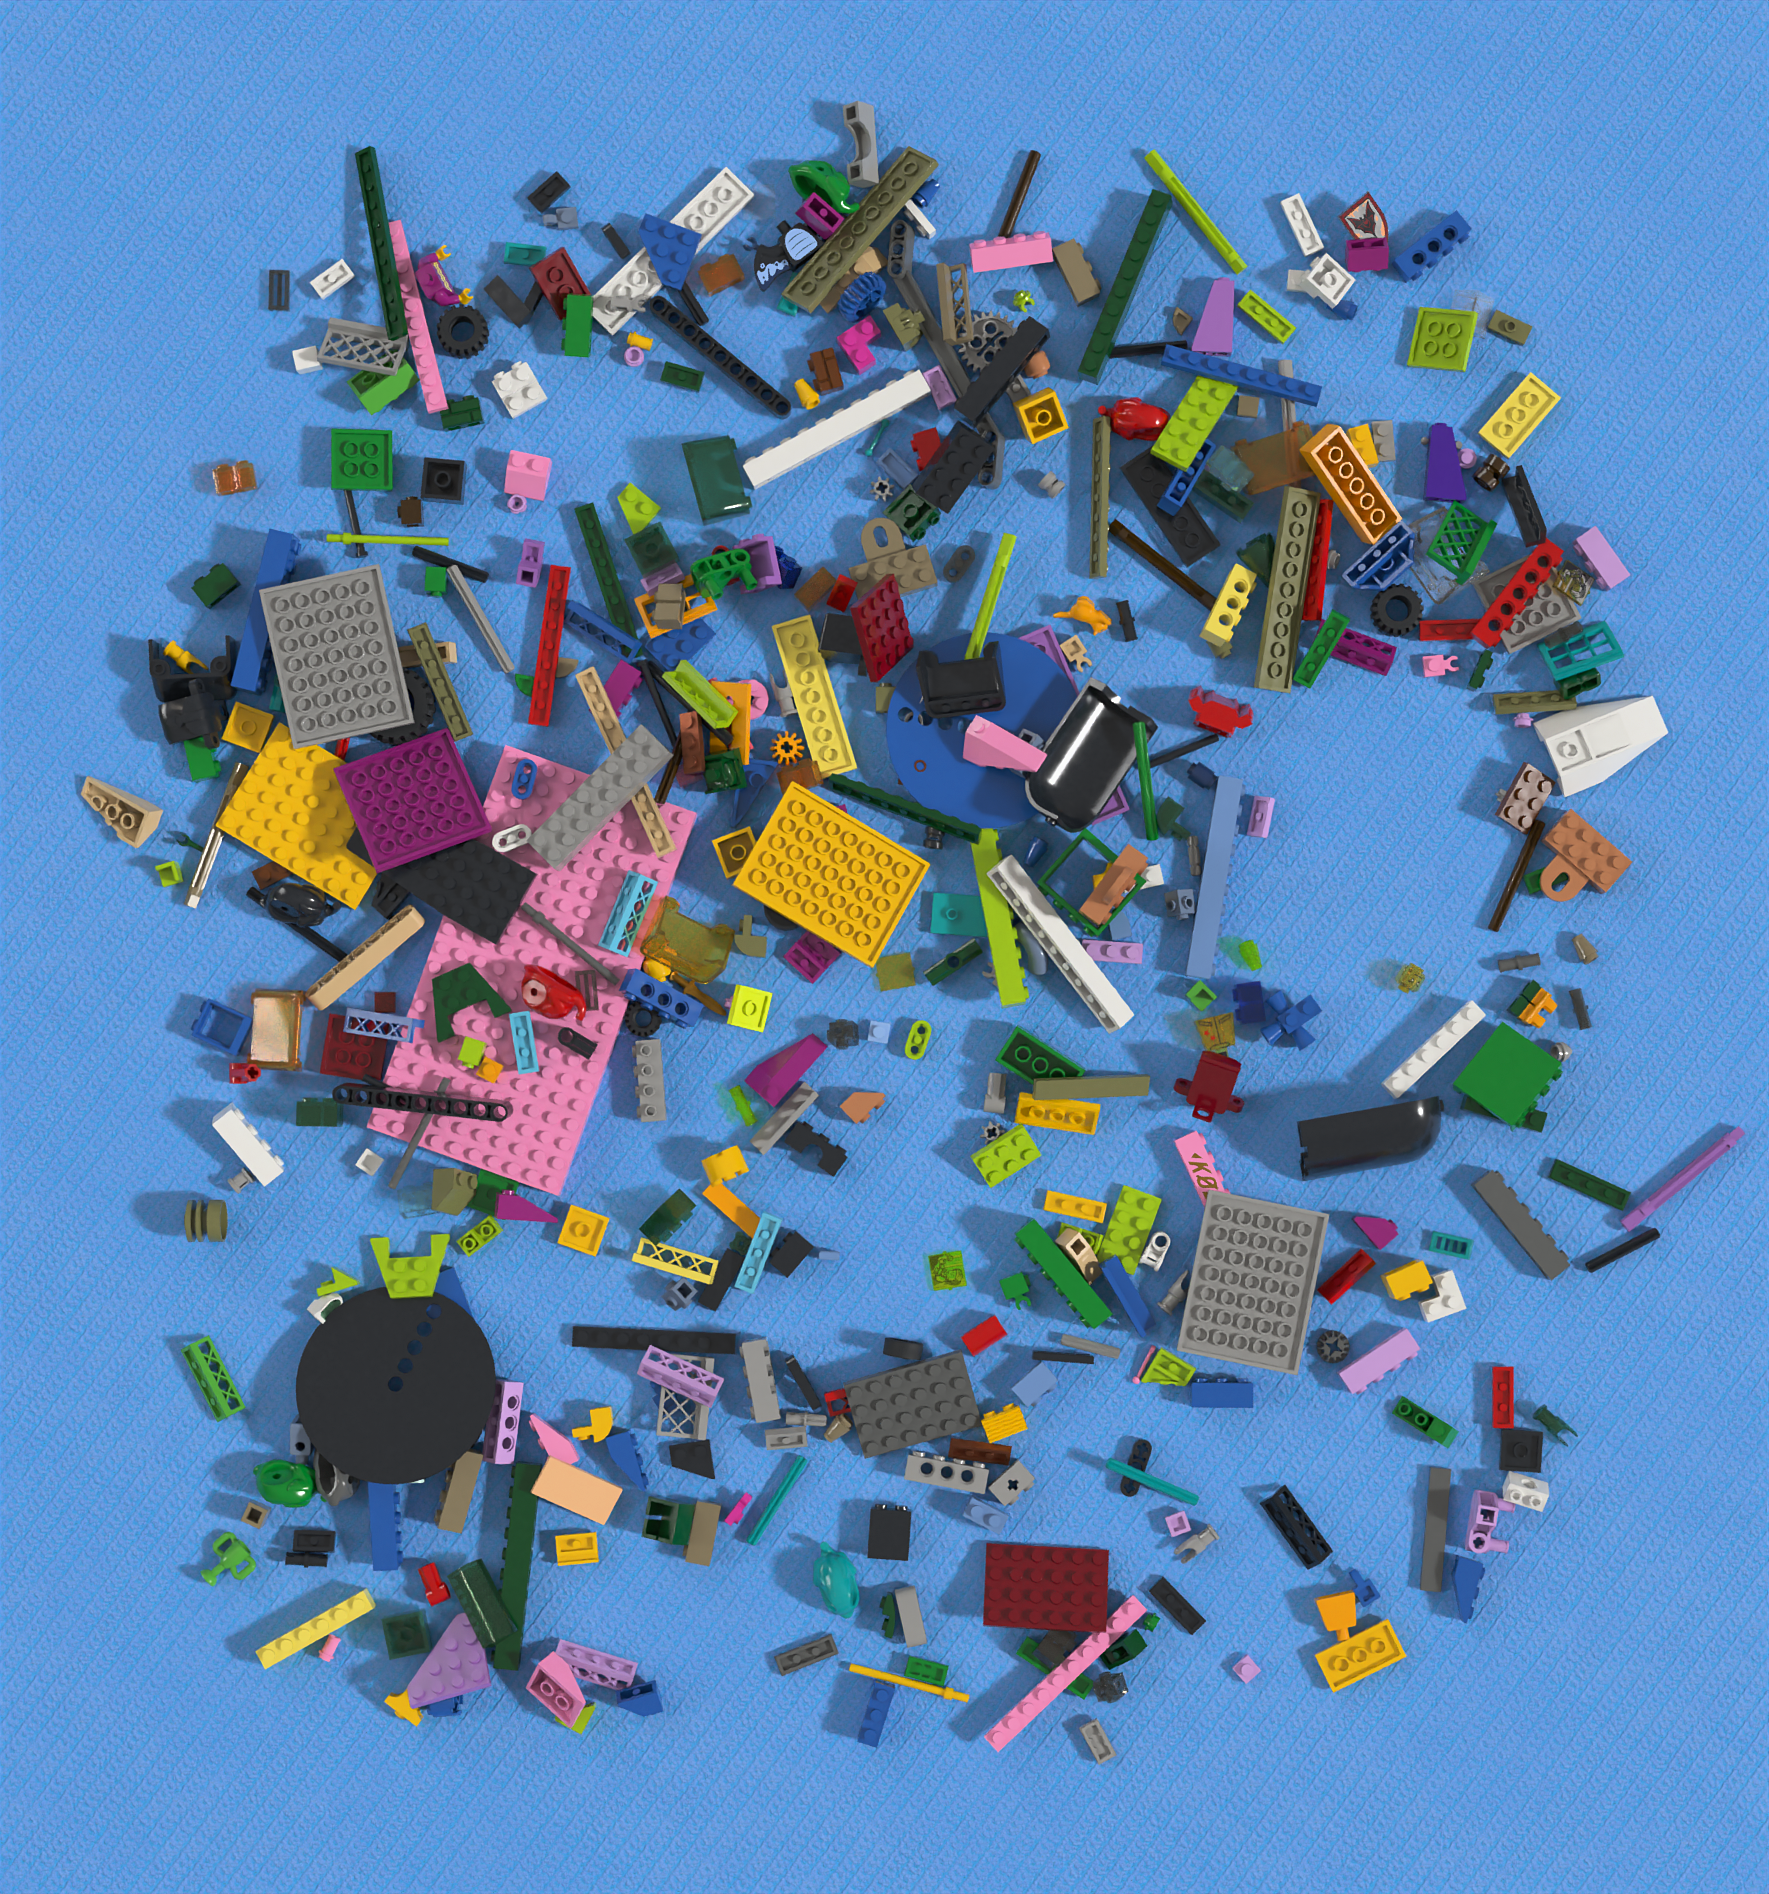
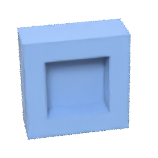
M871 1021L867 1041L888 1044L891 1024Z

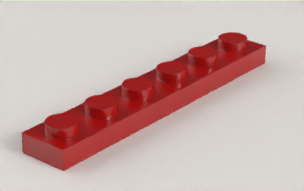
M1320 499L1302 620L1304 621L1322 620L1334 502L1330 499Z

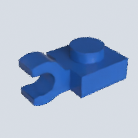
M650 1381V1385L657 1394L652 1399L659 1409L661 1385ZM670 1397L664 1402L663 1408L670 1412L678 1405Z
M1356 1569L1349 1572L1352 1580L1357 1585L1352 1588V1591H1354L1362 1607H1366L1381 1597L1369 1578L1364 1581Z

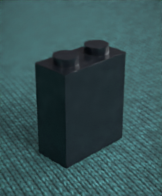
M875 1504V1507H871L867 1558L908 1561L911 1509H907L908 1506L895 1505V1508H887V1504Z

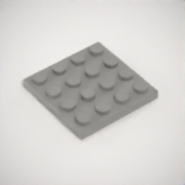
M1529 555L1472 583L1486 611ZM1538 558V565L1546 567L1545 559ZM1555 567L1549 570L1548 573L1551 575L1544 584L1540 582L1536 587L1539 591L1533 599L1530 600L1528 598L1524 603L1526 608L1519 616L1515 614L1512 618L1514 623L1507 632L1503 630L1499 635L1502 638L1501 641L1508 655L1581 619L1568 590L1564 592L1566 589L1564 582L1560 588L1558 587L1561 577ZM1526 574V581L1534 583V577L1531 574ZM1513 590V596L1516 599H1521L1522 593L1519 590ZM1505 605L1501 606V612L1504 615H1509L1510 609ZM1491 621L1492 624H1493V626H1494V628H1495V630L1497 631V629H1498L1497 624H1496L1495 622Z

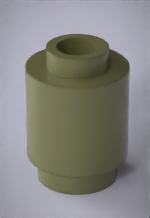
M1206 641L1215 658L1220 657V659H1224L1231 654L1230 650L1233 647L1230 642H1224L1219 647Z

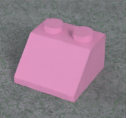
M511 450L506 469L504 493L511 495L519 494L525 498L544 502L552 467L551 459Z

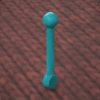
M888 419L882 420L881 428L870 447L865 450L866 456L872 455V450L882 432L889 426Z

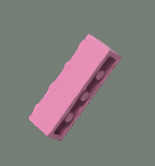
M1036 231L1033 235L1027 236L1025 234H1016L1013 238L996 237L992 241L980 239L969 244L971 265L974 273L1053 262L1051 238L1049 232L1045 233V231Z

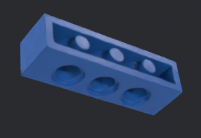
M1456 210L1395 258L1391 265L1406 283L1411 279L1415 281L1423 274L1421 272L1426 267L1430 269L1438 262V257L1442 254L1445 257L1454 250L1452 246L1457 242L1462 244L1470 237L1468 234L1472 228ZM1450 232L1453 239H1446L1443 233ZM1428 245H1435L1437 252H1431L1428 249ZM1412 257H1419L1422 260V264H1415Z
M1206 439L1187 471L1184 472L1179 468L1177 469L1157 504L1159 508L1172 516L1179 511L1217 445Z
M636 968L628 969L619 989L620 992L624 993V998L633 1002L635 1000L642 1003L641 1007L650 1011L654 1009L659 1012L658 1016L676 1021L675 1025L683 1029L695 1026L704 1007L698 1001ZM642 986H645L646 988V994L644 996L641 993ZM659 995H662L663 997V1003L661 1005L658 1002ZM677 1004L680 1006L679 1014H677L675 1011V1006Z

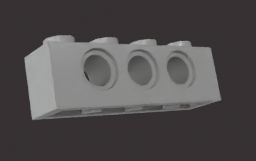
M913 1451V1454L908 1453L904 1479L985 1494L989 1468H986L984 1463L973 1462V1465L965 1464V1460L953 1458V1461L945 1460V1456L933 1454V1458L926 1457L924 1452ZM923 1463H930L933 1469L930 1473L921 1471ZM945 1466H949L953 1470L952 1475L949 1477H944L941 1474V1469ZM964 1470H969L973 1473L972 1478L968 1481L961 1478V1473Z

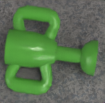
M228 1531L216 1539L212 1545L213 1551L221 1558L220 1563L212 1570L203 1569L200 1573L206 1582L214 1587L217 1582L216 1576L225 1568L230 1569L235 1579L242 1580L254 1571L256 1563L250 1556L251 1551L240 1539L237 1540L235 1534ZM231 1539L232 1545L225 1552L219 1549L226 1541ZM243 1561H247L249 1564L238 1573L236 1566Z

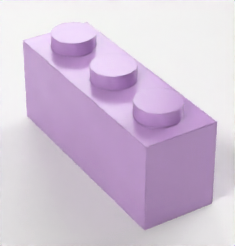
M1596 526L1572 542L1575 553L1583 557L1587 570L1595 574L1597 577L1596 582L1601 589L1605 588L1606 591H1609L1630 576V573Z

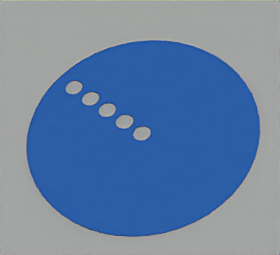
M991 632L986 634L979 658L984 657L983 649L987 643L999 641L1006 694V705L1002 710L951 717L953 725L948 730L941 729L938 725V719L933 718V722L930 725H921L918 721V716L921 712L926 711L924 700L922 699L921 701L922 692L916 671V659L902 675L894 690L886 721V738L891 762L896 774L911 796L923 807L936 809L944 815L957 817L960 821L976 824L982 829H993L1018 824L1040 812L1028 800L1025 791V778L1012 773L1005 767L1003 769L996 768L995 766L980 767L963 758L965 734L961 733L958 729L959 721L968 719L972 722L977 715L1016 737L1019 736L1024 728L1038 734L1047 742L1077 698L1076 692L1066 674L1047 654L1032 644L1016 637ZM972 633L952 637L928 650L937 654L939 663L964 660ZM904 707L910 708L913 712L912 720L909 722L901 721L898 717L900 709ZM923 760L926 763V769L923 772L915 770L914 764L916 761ZM918 762L916 765L917 769H924V764Z

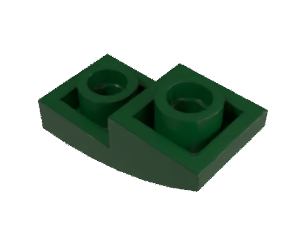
M887 1592L886 1597L882 1596L879 1608H882V1614L889 1616V1618L884 1619L881 1630L885 1631V1637L892 1638L895 1626V1606L892 1593Z

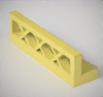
M643 1237L640 1239L637 1253H634L632 1258L634 1262L706 1284L713 1283L719 1260ZM644 1243L651 1244L656 1253L650 1256L641 1254ZM665 1250H671L675 1259L666 1262L660 1253ZM686 1255L690 1256L694 1262V1265L688 1268L683 1267L679 1260ZM705 1261L713 1263L710 1275L702 1273L699 1264Z

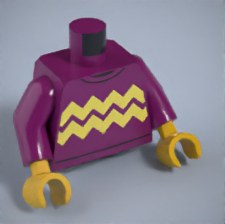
M446 245L440 247L435 253L433 252L421 258L418 262V270L414 274L428 299L440 306L459 304V302L466 305L471 301L473 296H467L471 290L466 288L460 295L456 294L440 262H438V260L443 261L451 255V253H444L443 249L447 247Z

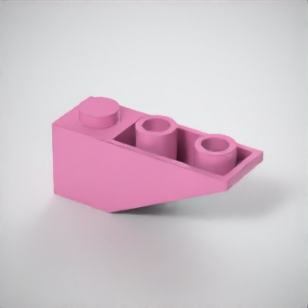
M535 1413L530 1415L531 1420H529V1424L533 1432L537 1431L540 1437L537 1440L542 1450L546 1449L548 1455L569 1464L580 1459L569 1438Z

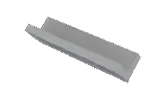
M804 1082L755 1134L750 1142L765 1155L818 1098L819 1094Z

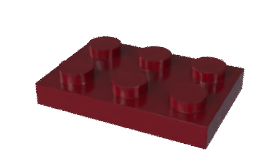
M560 247L529 267L537 284L560 321L566 318L567 310H563L564 298H567L569 293L591 295L564 247Z

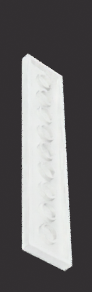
M725 167L670 222L702 234L695 253L696 255L755 196ZM645 246L594 295L593 318L611 336L637 312L612 311L610 306L611 298L626 296L631 301H634L637 297L644 296L647 299L646 302H639L638 304L639 307H642L664 286L660 282Z

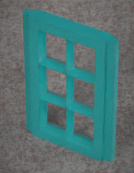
M1605 621L1537 644L1539 653L1555 681L1624 657L1620 645ZM1601 633L1606 637L1605 640L1591 644L1588 640L1589 637ZM1581 640L1585 641L1587 646L1571 651L1568 646ZM1610 644L1612 650L1599 655L1596 654L1594 648ZM1561 647L1565 648L1567 653L1551 658L1549 651ZM1590 650L1593 657L1579 662L1576 661L1574 655ZM1570 657L1573 664L1557 669L1554 662Z

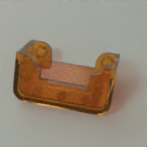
M1304 420L1292 423L1293 427L1289 428V430L1255 441H1247L1246 438L1235 441L1234 446H1230L1243 493L1254 495L1316 475L1299 451L1313 437L1308 422L1304 423Z
M256 988L255 992L251 993V1004H254L251 1053L247 1054V1064H256L261 1070L302 1072V1062H300V1058L297 1056H301L302 1011H304V1007L300 1005H303V1001H306V991Z

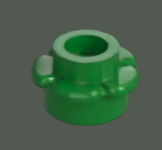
M1156 1613L1147 1615L1143 1622V1625L1146 1626L1145 1631L1153 1632L1160 1620L1155 1615Z

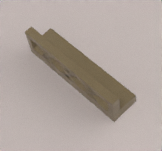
M944 262L936 264L943 340L951 346L973 341L966 264L962 263L950 267ZM961 270V277L956 283L953 281L952 272ZM958 288L963 290V295L959 301L954 298ZM960 307H963L965 314L959 320L956 318V313ZM962 326H965L967 336L958 338V331Z

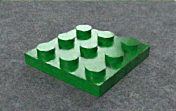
M331 429V490L392 491V430Z

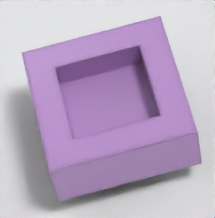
M1184 1510L1165 1517L1172 1537L1191 1531Z
M1247 1654L1232 1667L1245 1684L1261 1671Z

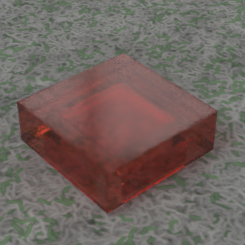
M375 992V1012L396 1013V992Z

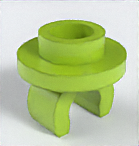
M1021 290L1014 295L1013 304L1025 313L1027 310L1024 304L1028 301L1030 305L1034 306L1035 302L1032 298H1029L1031 293L1028 290Z

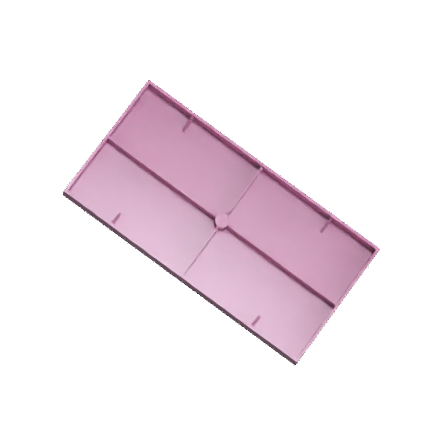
M505 745L483 805L492 832L473 839L497 851L492 845V839L498 832L524 824L531 829L533 834L590 775ZM523 759H530L537 765L538 771L531 796L520 800L512 794L511 787L518 763ZM527 766L524 768V773L528 774L531 772V767ZM521 786L519 788L520 793H524L526 791L525 786ZM632 800L561 871L555 870L529 843L501 853L538 875L498 945L443 915L407 1014L408 1018L425 1020L424 1028L415 1027L413 1043L397 1042L383 1082L393 1088L434 1092V1090L437 1091L443 1077H446L451 1081L445 1094L506 1100L512 1104L513 1114L502 1122L433 1114L418 1146L551 1194L561 1195L622 1026L625 1012L630 1003V1000L624 998V993L620 992L619 989L628 969L636 968L640 971L642 970L643 961L646 959L645 957L649 951L697 818L696 812L665 802L663 805L656 803L677 850L660 858L657 857ZM521 831L518 835L519 838H525L526 833ZM506 839L500 840V846L507 844ZM630 870L653 879L658 884L629 955L625 957L600 947L598 944L626 875ZM644 881L641 888L643 893L648 890L649 882ZM640 900L634 905L635 912L641 907ZM526 902L537 912L541 911L548 921L612 972L620 981L613 985L542 925H537L532 921L533 918L521 909L522 905ZM632 920L627 922V931L633 927ZM625 939L620 940L617 949L623 951L626 944ZM467 963H471L507 1005L510 1006L512 1011L494 1018L487 999L448 1016L456 1036L438 1043L432 979ZM526 964H535L544 967L578 988L583 994L587 1007L583 1021L575 1018L577 1014L576 1006L570 1014L559 1019H548L531 1010L524 1003L521 993L522 980L526 973L524 966ZM530 1011L540 1071L519 1075L509 1014ZM406 1025L401 1031L403 1038L407 1037L408 1026ZM562 1028H572L574 1031L598 1044L589 1060L559 1042L558 1033ZM564 1031L561 1034L562 1041L570 1042L573 1039V1034L570 1031ZM465 1036L487 1043L481 1063L486 1056L504 1066L495 1084L476 1075L480 1066L474 1065L472 1069L463 1066V1061L458 1060ZM380 1093V1099L386 1102L385 1094ZM420 1097V1104L425 1107L426 1101ZM442 1101V1103H439L441 1108H446V1104L444 1101ZM459 1102V1108L462 1111H465L466 1107L464 1103ZM479 1104V1111L485 1113V1107ZM499 1106V1114L505 1116V1109ZM373 1108L367 1128L410 1143L425 1113Z

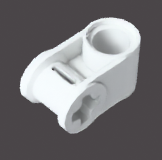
M1157 1231L1152 1235L1139 1260L1140 1264L1144 1263L1154 1268L1156 1272L1159 1270L1170 1245V1238L1165 1232ZM1158 1236H1164L1166 1243L1163 1246H1157L1155 1239Z

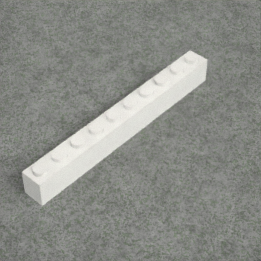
M911 370L905 373L903 379L899 381L896 379L892 380L881 391L876 389L868 394V398L855 400L850 404L851 407L846 410L841 408L833 413V417L820 419L815 423L816 426L811 429L806 427L798 432V436L792 439L791 437L785 438L780 442L781 445L776 448L771 446L762 452L763 455L757 458L755 456L748 458L742 466L754 490L876 425L883 419H887L931 395V390L920 370L916 372Z
M1011 854L986 873L1106 1031L1110 1034L1120 1029L1134 1016L1129 1006L1123 1001L1117 990L1110 984L1104 973L1097 967L1093 959L1084 950L1080 942L1071 933L1068 926L1058 916L1055 909L1052 908Z

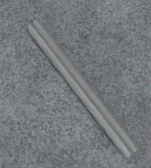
M457 565L450 566L446 569V572L505 674L511 672L515 667Z

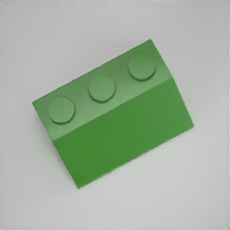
M390 349L389 352L393 354L398 352V350ZM386 353L383 354V355H382L381 357H379L378 359H382V358L386 357V356H387ZM403 357L396 376L361 370L346 382L368 412L373 415L381 411L389 402L396 400L404 391L412 388L420 379ZM389 361L382 365L384 367L393 368L394 364L392 363V361Z

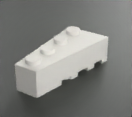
M230 1103L213 1117L212 1126L264 1187L284 1172V1167L282 1166L284 1162L277 1154L274 1156L270 1151V1145L266 1140H262L259 1137L256 1128L247 1122L244 1114L233 1103Z

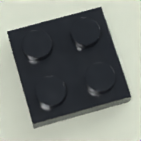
M1501 1429L1499 1470L1541 1473L1543 1432Z

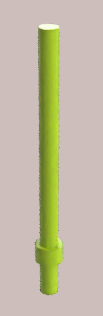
M343 532V534H327V542H343V545L375 543L449 546V538L351 535L348 532Z

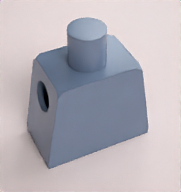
M297 1414L290 1424V1454L296 1455V1464L307 1465L308 1456L312 1454L315 1446L307 1436L299 1414Z

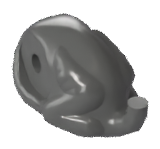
M315 1448L313 1468L315 1470L317 1490L331 1506H337L340 1501L346 1500L355 1494L360 1486V1479L336 1468Z

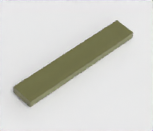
M424 622L407 629L454 742L473 735L427 623Z
M1148 1074L1037 1078L1034 1079L1032 1098L1034 1100L1148 1096L1150 1076Z

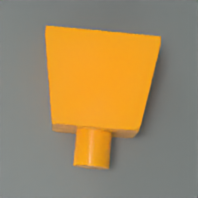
M1348 1590L1314 1598L1326 1630H1336L1338 1641L1350 1639L1348 1627L1356 1626L1354 1591Z

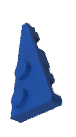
M749 759V764L743 765L747 787L735 789L731 828H737L778 766V762Z

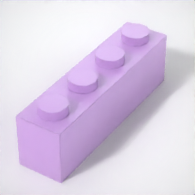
M1404 1327L1339 1370L1337 1374L1351 1394L1356 1392L1358 1395L1367 1389L1366 1385L1370 1382L1376 1383L1383 1379V1374L1388 1370L1393 1372L1401 1366L1400 1362L1407 1359L1409 1361L1416 1357L1420 1347L1408 1329Z

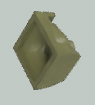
M898 303L884 309L885 317L905 351L907 352L917 345L923 336L919 323L925 320L920 310L912 313L910 309L901 308Z

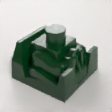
M739 747L704 753L706 772L702 773L707 786L705 794L747 787Z

